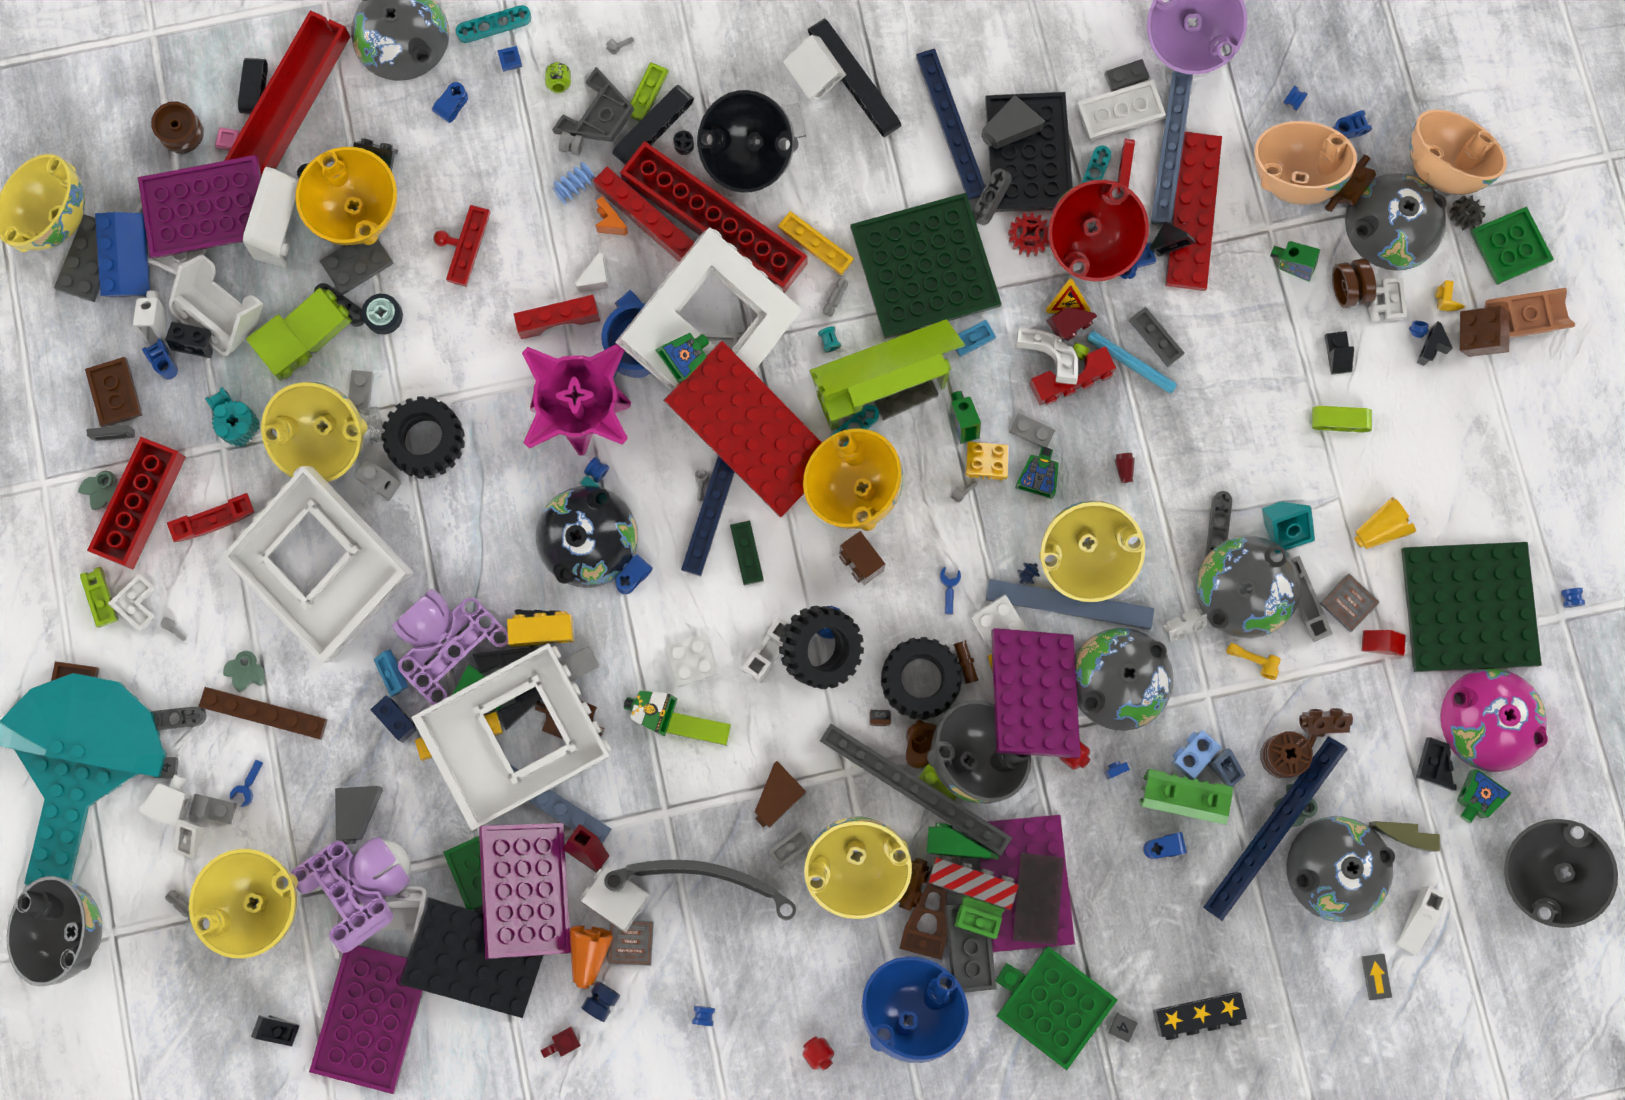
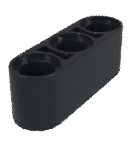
M244 58L238 97V111L241 114H251L266 88L268 74L266 59Z

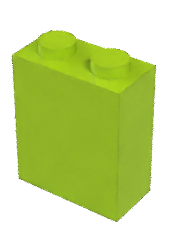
M318 288L284 319V322L310 352L317 353L352 322L348 317L350 314L343 305L339 306L335 301L337 297L329 289Z
M279 314L246 338L279 381L289 378L294 370L305 366L310 361V358L313 357Z

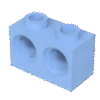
M1203 730L1198 733L1194 731L1187 738L1188 744L1184 749L1180 747L1173 755L1175 759L1172 764L1190 780L1195 779L1222 748ZM1199 740L1204 741L1206 744L1204 752L1200 751L1197 747ZM1185 756H1189L1192 759L1193 764L1191 767L1184 765L1183 759Z

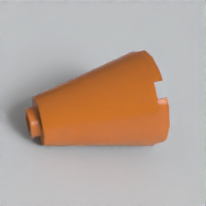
M584 925L573 926L570 930L572 979L577 987L587 989L589 986L594 985L613 935H611L612 932L592 926L591 929H584Z

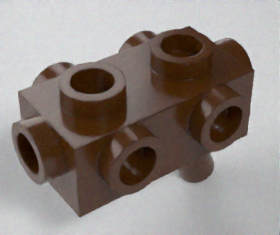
M1331 708L1329 711L1310 709L1308 712H1302V715L1299 717V724L1301 729L1309 734L1307 740L1311 747H1313L1317 737H1324L1325 733H1350L1353 716L1351 713H1346L1340 708Z
M917 857L915 861L911 860L912 874L910 883L905 894L898 901L900 903L899 907L909 911L919 903L922 896L921 889L923 883H926L929 875L928 861Z

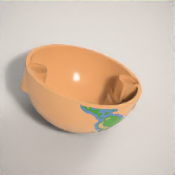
M1428 110L1418 117L1412 129L1409 143L1412 164L1419 177L1425 183L1441 192L1458 195L1478 192L1494 183L1506 169V156L1497 140L1479 124L1460 114L1446 110Z
M1290 121L1275 125L1262 133L1255 145L1254 163L1261 181V187L1272 192L1278 199L1292 204H1317L1334 196L1349 181L1357 162L1355 148L1342 133L1329 126L1315 122Z

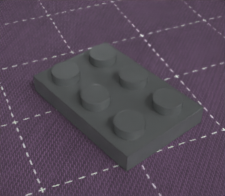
M378 239L372 245H344L320 260L325 271L342 295L394 264Z

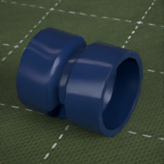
M597 981L591 990L592 996L586 998L581 1009L594 1018L605 1022L611 1013L610 1006H615L621 995L607 985Z

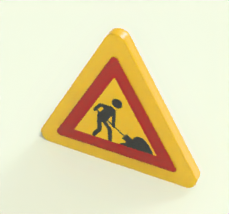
M1070 278L1047 306L1046 313H1057L1066 307L1088 312L1091 309L1074 280Z

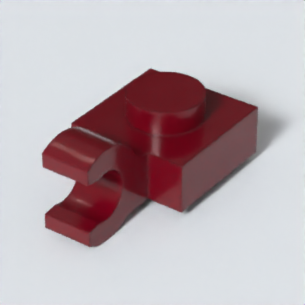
M571 1026L552 1036L554 1043L540 1051L544 1058L557 1051L562 1057L579 1048L581 1044Z

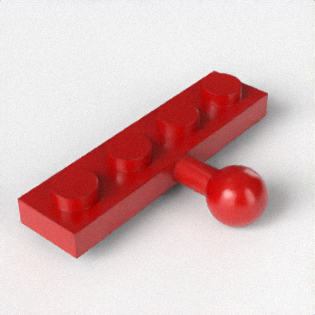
M470 205L459 239L450 237L443 230H439L434 234L433 240L436 245L440 247L447 244L456 246L446 277L447 282L467 287L491 214L490 210Z

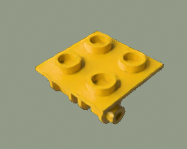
M968 441L965 476H969V478H979L981 476V479H984V476H988V480L992 477V479L1000 481L1007 479L1009 445Z

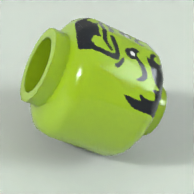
M560 62L548 65L545 69L546 87L554 93H562L567 90L571 85V71L569 67Z

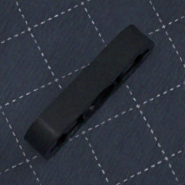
M320 283L315 287L314 292L318 288L331 290L337 297L336 302L338 300L345 301V308L360 316V319L353 320V317L349 314L348 317L352 320L349 324L359 327L365 323L362 318V309L326 283Z

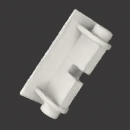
M1195 608L1182 615L1185 620L1184 622L1181 621L1179 616L1165 622L1166 625L1163 626L1166 634L1169 633V642L1182 640L1186 635L1194 631H1201L1207 626V614H1204L1201 609L1197 610Z

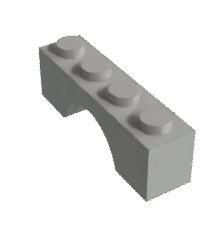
M1300 556L1292 559L1298 568L1301 579V596L1298 608L1312 641L1316 642L1333 635L1303 562Z

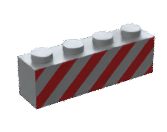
M940 855V858L934 857L927 883L1007 910L1012 909L1019 886L1013 883V878L1002 875L1000 879L994 877V872L981 868L979 872L973 870V865L961 861L960 865L952 863L953 858Z

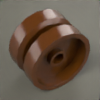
M178 101L167 102L161 105L152 116L151 128L154 135L169 151L177 154L188 153L201 143L204 136V128L199 118L186 104Z
M1361 258L1353 260L1351 264L1344 262L1334 265L1332 270L1333 290L1342 308L1353 307L1358 302L1359 304H1366L1375 300L1376 280L1373 269L1367 259Z

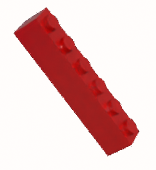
M608 166L593 180L597 191L678 262L695 243Z

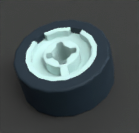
M379 293L372 295L365 301L362 307V318L371 331L386 335L399 328L402 323L403 312L394 297ZM381 311H385V312H386V313L383 314V317H380V316H379V313H380Z

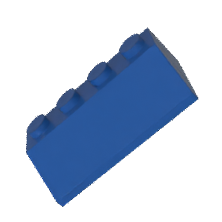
M95 213L100 296L111 298L146 296V292L150 291L147 235L143 213Z

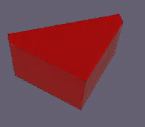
M1364 630L1362 652L1405 656L1406 635L1393 630Z

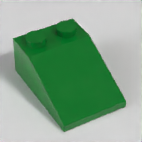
M935 823V827H929L927 853L999 860L998 854L962 832L953 829L952 825Z

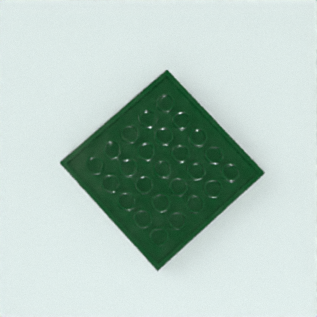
M967 193L850 224L884 339L912 332L945 319L951 321L1001 307L1002 303Z
M1528 542L1403 547L1401 549L1414 672L1542 666Z

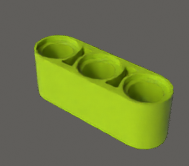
M1315 406L1312 407V429L1370 432L1372 431V409Z

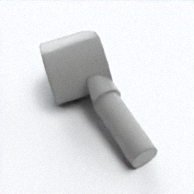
M630 37L618 43L614 39H610L606 43V49L615 55L621 47L634 42V38Z
M697 470L695 473V479L698 483L697 500L702 501L703 487L708 477L705 471V477L702 479L698 478Z
M973 481L963 491L957 487L953 491L951 498L956 502H961L965 495L978 485L977 481Z
M164 617L161 621V627L175 634L182 641H185L187 637L173 628L175 621Z

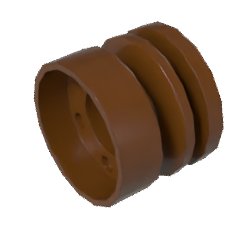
M1285 731L1272 736L1263 743L1260 750V761L1263 768L1270 775L1277 778H1289L1304 773L1309 768L1313 759V750L1309 741L1297 732ZM1290 750V751H1291V752H1290V755H1291L1292 757H1291V758H1287V757H1286V756H1287V753H1286L1285 751Z

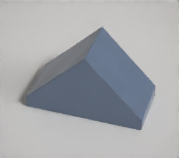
M1229 748L1221 751L1207 764L1227 786L1233 787L1245 776L1235 755Z

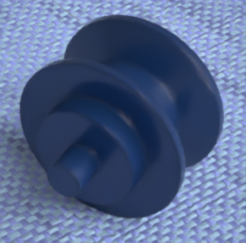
M1023 563L1024 570H1017L1021 579L1019 582L1021 584L1024 582L1034 584L1032 578L1034 576L1040 577L1039 570L1036 568L1038 564Z

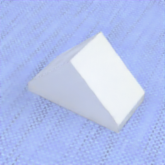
M600 252L576 281L575 286L579 292L608 288L603 254Z
M178 819L176 822L174 852L194 859L207 828L188 820Z

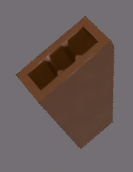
M778 761L773 764L755 809V813L758 815L755 819L763 828L766 825L771 828L806 794L805 789Z

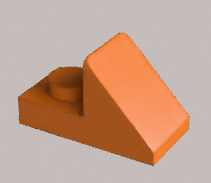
M603 196L596 200L598 206L596 210L603 220L595 225L597 232L626 236L628 234L627 226Z

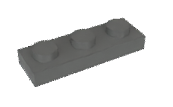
M1146 307L1129 319L1132 326L1167 367L1185 354Z

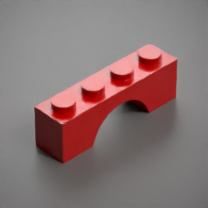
M594 295L513 313L517 332L521 340L539 336L547 329L559 325H585L600 321Z
M1106 346L1086 355L1084 371L1078 375L1076 384L1056 382V375L1051 371L1031 378L1029 385L1039 405L1044 403L1050 405L1056 402L1060 396H1071L1076 393V389L1081 387L1087 389L1093 386L1094 382L1099 379L1105 381L1111 378L1116 366Z

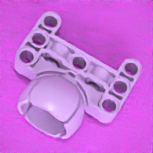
M430 589L399 620L392 624V628L397 636L404 642L413 645V648L399 661L398 669L432 705L438 703L431 696L435 690L443 692L444 698L442 700L447 698V691L438 681L485 637L496 647H504L508 643L507 630L477 599L472 597L466 598L453 611H450L443 596L433 589ZM474 601L477 605L476 611L468 613L464 608L465 603ZM488 616L491 619V625L488 628H482L479 625L481 617ZM469 623V626L457 636L456 633ZM501 631L505 633L506 640L503 643L495 642L494 635L496 632ZM453 645L460 648L459 656L451 657L448 654L449 647ZM436 652L438 653V655L427 665L424 664ZM404 660L413 661V670L405 671L402 668ZM426 675L429 678L428 685H418L417 677Z

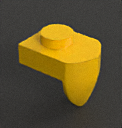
M1445 280L1437 287L1435 297L1438 298V310L1457 311L1465 308L1463 304L1452 301L1454 281Z

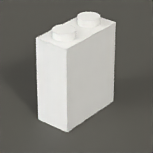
M811 35L804 38L801 42L802 44L797 49L791 50L783 62L807 97L818 101L846 74L822 39Z
M608 866L604 869L600 868L594 877L596 881L592 887L588 886L584 890L581 902L626 933L650 896L629 880L626 881L621 891H610L604 884V878L609 872L614 870ZM611 877L609 880L610 887H618L620 885V877Z

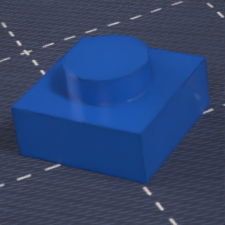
M517 46L497 50L503 72L522 67Z
M1151 242L1146 244L1142 255L1136 262L1138 268L1156 263L1155 254L1150 250Z
M1120 761L1108 765L1109 770L1104 773L1108 780L1130 770L1127 762L1121 764Z

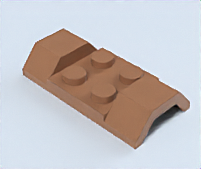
M1566 288L1485 301L1484 308L1502 306L1510 313L1509 338L1575 327V322L1568 316L1565 304Z

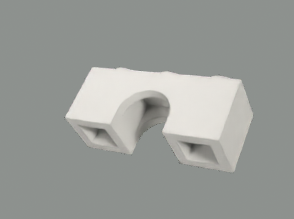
M780 617L776 619L759 648L752 653L742 667L743 672L759 683L780 656L779 647L783 645L780 637L786 632L783 629L786 623L789 624Z

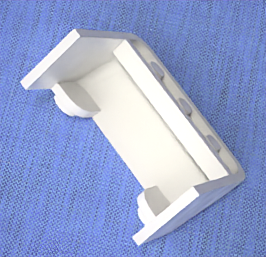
M265 167L244 231L243 243L254 260L286 268L287 263L283 257L288 254L289 244H286L285 235L296 203L298 180L270 167Z
M419 886L405 887L395 895L383 897L393 913V919L381 930H405L406 939L413 942L428 899L426 889ZM337 909L331 929L343 921ZM332 943L334 957L339 959L341 952Z

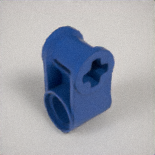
M459 82L451 83L434 103L432 112L448 123H451L468 101V94L464 86Z
M1364 110L1338 119L1332 127L1342 133L1347 139L1365 135L1372 130V126L1368 125L1365 118L1366 113Z
M161 338L157 340V343L148 348H142L153 369L162 378L170 380L177 375L178 368L170 355L169 349ZM165 365H169L165 371H162Z
M636 554L617 575L615 581L617 590L621 594H630L648 577L653 567ZM623 580L624 582H626L627 580H629V586H622L621 581Z
M1174 833L1147 841L1143 847L1144 854L1150 859H1157L1187 853L1183 833ZM1158 846L1159 850L1152 852L1151 848Z

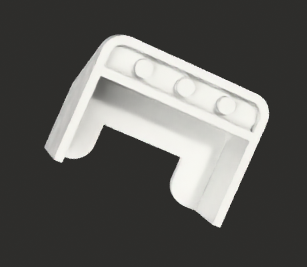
M201 254L178 267L169 301V309L183 324L209 329L211 331L209 345L220 354L227 356L234 352L255 329L263 303L252 295L245 297L242 304L213 281L216 273L215 265Z

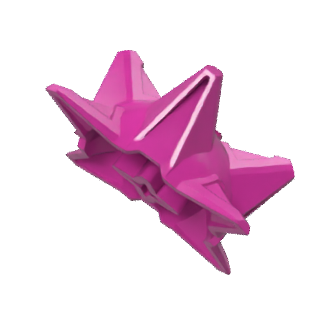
M615 344L592 357L584 355L563 356L557 359L527 347L522 352V355L536 380L530 404V411L536 415L523 443L530 449L560 434L566 436L579 456L586 454L593 434L621 445L624 444L628 437L615 413L630 408L631 401L615 385L613 378L625 350L618 344Z

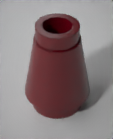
M1116 454L1114 461L1121 483L1133 482L1135 462L1133 454Z

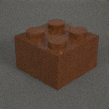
M1502 306L1460 311V351L1468 357L1509 352L1510 313Z
M861 531L840 545L839 559L845 566H850L852 569L851 574L857 583L862 582L863 585H866L884 572L886 564Z

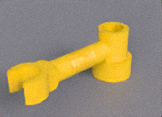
M1230 643L1228 645L1227 654L1242 657L1262 665L1261 676L1270 680L1277 679L1281 658L1269 655L1267 659L1244 650L1237 644Z

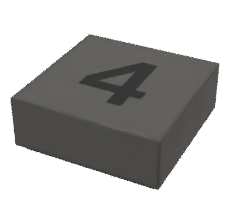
M165 757L161 776H153V778L172 779L174 774L177 775L179 758Z
M1117 1013L1108 1033L1129 1043L1138 1023Z

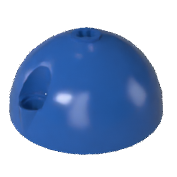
M901 957L884 963L872 973L863 992L861 1004L862 1018L870 1037L871 1047L899 1061L924 1063L939 1059L960 1042L966 1031L969 1011L967 999L961 985L948 970L928 959ZM940 984L946 985L948 989L941 987Z

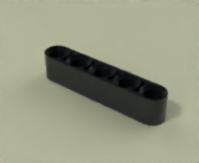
M676 85L615 146L612 154L626 165L644 141L652 146L692 105L694 97L680 85Z

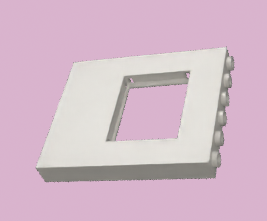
M710 227L700 235L615 342L670 390H673L679 383L655 350L688 333H691L694 338L701 335L679 315V312L710 273L758 314L731 349L753 372L802 310L795 299L783 293V289L779 285L773 284L763 271L757 270L753 266L750 259L740 255L734 245L727 243L721 238L722 236L717 230ZM709 341V345L702 350L707 355L715 346Z
M301 466L293 473L294 477L280 487V492L277 496L272 497L266 503L267 507L253 517V522L239 533L240 537L226 547L227 551L222 557L322 663L332 662L414 572L312 466ZM311 512L348 552L305 597L268 557L304 517Z
M548 643L411 717L471 831H475L480 826L486 825L610 757L609 752L612 749L607 740L602 741L598 734L602 731L596 720L591 721L588 714L592 712L586 702H581L579 695L582 693L577 684H572L568 677L571 676V673L566 664L561 665L558 658L562 656L556 645L552 647ZM536 687L567 745L514 773L483 714Z

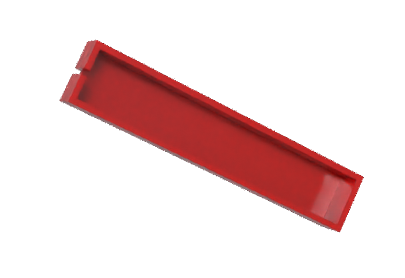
M311 10L309 11L224 161L256 155L259 159L261 177L265 167L277 168L351 37L345 26L331 19L328 21L326 17Z

